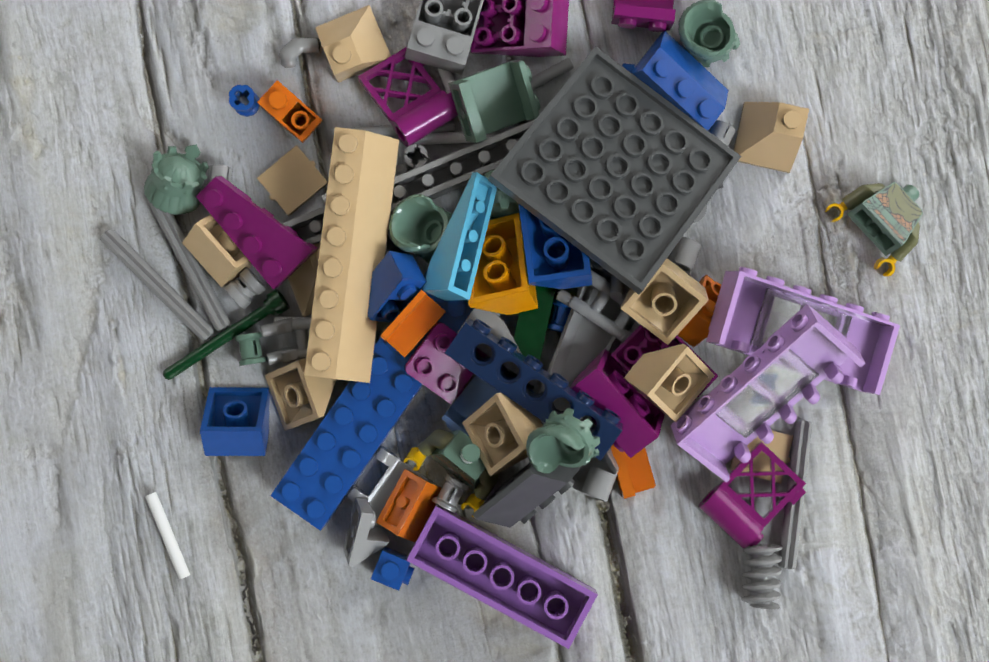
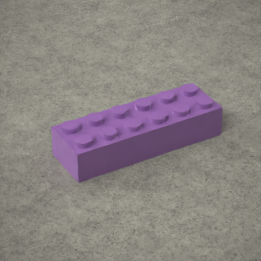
M437 504L406 560L567 649L570 648L598 596L596 589L459 514L450 512Z

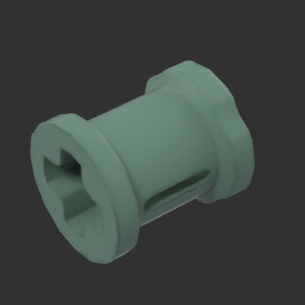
M261 332L235 336V341L239 342L242 359L239 361V366L266 362V357L262 356Z

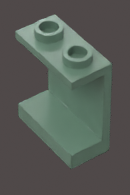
M511 60L448 83L466 141L473 143L484 141L487 139L486 134L526 119L534 120L540 115V101L537 95L533 93L530 83L532 81V74L530 68L523 60Z

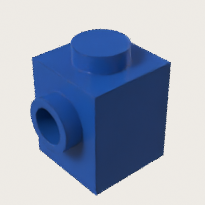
M385 546L371 580L399 591L402 583L409 584L415 568L411 567L410 562L406 561L408 555Z

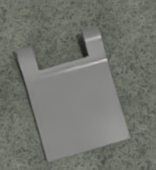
M381 445L375 454V458L387 465L388 468L369 494L353 485L347 494V498L354 503L356 497L368 498L372 510L379 517L404 469L413 472L430 483L437 484L419 471H413V467L404 463L403 460Z

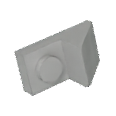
M356 497L343 549L348 566L357 565L385 547L390 541L385 528L375 526L376 513L372 510L368 498Z

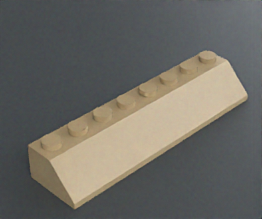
M335 127L304 376L370 383L378 322L370 320L368 317L372 272L386 255L399 139L366 130Z

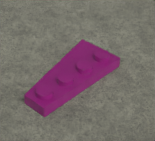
M222 176L214 177L196 196L272 289L278 288L318 249L312 243H307L297 236L298 233L292 228L284 226L273 218L274 215L265 208L261 209L253 203L248 195Z

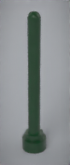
M276 288L266 295L267 299L263 301L264 304L166 368L163 371V377L167 380L173 379L268 315L274 316L277 313L281 315L290 309L285 297Z

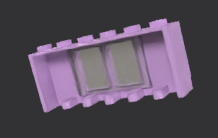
M740 267L739 271L725 272L706 342L749 356L761 348L771 335L808 304L857 348L866 363L860 367L851 358H848L839 366L844 375V379L839 385L864 393L880 395L900 325L889 322L890 316L877 312H872L871 315L863 313L864 308L855 304L846 303L845 306L837 304L838 299L823 294H820L819 298L810 295L811 289L794 285L793 289L784 286L785 281L771 276H767L766 280L757 277L758 272L749 268ZM782 356L773 363L798 371ZM826 377V378L824 379V380H827V381L832 382L828 377Z
M806 304L771 335L761 348L754 354L749 355L735 371L725 376L720 384L708 395L701 397L677 422H673L670 425L676 443L722 480L728 482L731 478L725 465L736 456L742 463H747L751 458L747 445L757 437L765 444H769L774 438L770 425L780 417L788 424L794 423L797 415L793 406L803 397L809 403L816 404L820 399L816 386L826 377L834 384L842 382L844 375L839 366L848 358H851L860 367L866 363L857 348L810 305Z

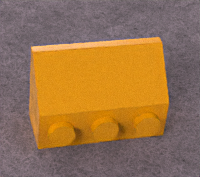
M519 213L489 220L471 297L468 300L470 308L505 315L538 309L536 286L529 285Z

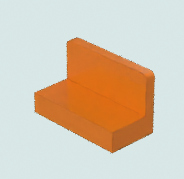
M421 290L380 337L406 358L444 316L446 311Z
M614 444L610 447L619 467L616 479L621 497L624 499L636 496L635 493L656 486L645 448L630 458L625 452H620Z
M404 469L376 523L397 536L416 542L436 506L432 499L438 496L442 488Z

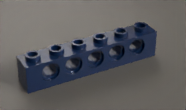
M469 318L445 354L545 423L552 411L555 410L557 414L564 413V411L555 408L553 401L560 397L566 398L571 405L569 409H574L573 416L580 419L588 415L596 420L597 424L590 428L593 437H600V444L595 447V449L598 448L599 456L595 458L601 461L623 430V424L619 422L621 420L620 416L608 408H605L603 411L594 405V398L586 392L579 390L577 393L568 387V380L560 374L554 372L551 375L542 369L543 363L530 354L526 357L516 351L517 345L503 336L501 339L490 333L492 329L485 322L479 319L473 321ZM482 343L489 345L493 352L492 356L489 358L481 357L477 352V345ZM508 361L515 363L519 370L518 374L513 376L507 375L503 371L502 364ZM534 379L540 380L544 384L545 390L541 393H533L528 387V382Z

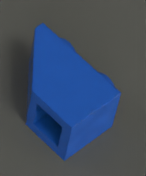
M388 251L372 272L368 308L370 320L392 323L426 284L427 281L413 255Z

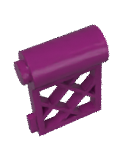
M405 47L359 75L358 81L391 123L400 141L408 147L456 118L458 113L451 92L447 94L444 90L441 91L423 66L425 64L407 59L412 65L411 74L394 71L395 65L405 59L407 49ZM376 76L388 77L386 89L373 87L369 80ZM392 79L409 81L407 93L390 90ZM413 82L425 83L430 91L423 95L412 94ZM388 98L405 99L404 107L392 113L387 106Z
M761 441L750 451V460L747 463L740 462L729 473L731 479L728 482L723 480L714 487L698 506L742 548L757 545L764 537L761 533L763 528L789 501L794 505L806 493L803 489L806 483ZM761 451L770 458L771 471H753V459ZM775 463H776L783 471H775ZM749 464V472H742ZM771 475V492L754 493L753 476ZM775 475H789L796 483L788 492H776ZM737 476H749L750 493H736L729 484ZM743 497H750V505ZM754 497H771L772 508L764 517L754 510ZM776 497H782V498L776 503Z

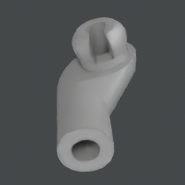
M319 38L292 39L280 50L279 58L281 59V65L285 68H293L297 63L296 58L301 53H320Z

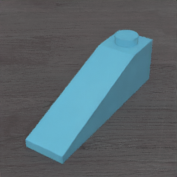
M478 172L472 173L429 263L426 275L427 282L423 287V291L444 301L470 300L497 191V187L488 181L487 177Z

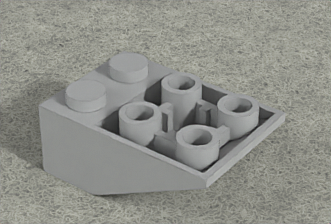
M420 0L407 45L405 59L462 75L484 0Z

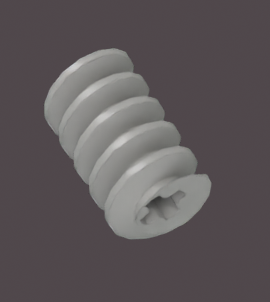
M757 544L743 549V552L752 555V558L743 561L744 565L751 567V571L742 573V576L750 579L751 583L742 585L743 589L750 591V595L741 597L742 601L749 603L750 606L755 608H780L777 603L772 601L780 599L781 594L773 589L780 587L781 581L773 576L780 575L782 569L773 564L782 561V557L774 553L782 550V546Z

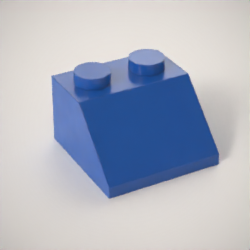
M209 387L200 428L205 456H266L269 438V388Z

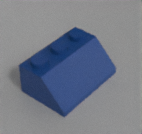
M666 31L659 35L631 71L633 75L707 131L726 107L729 90Z
M519 204L529 285L555 289H569L592 285L589 256Z

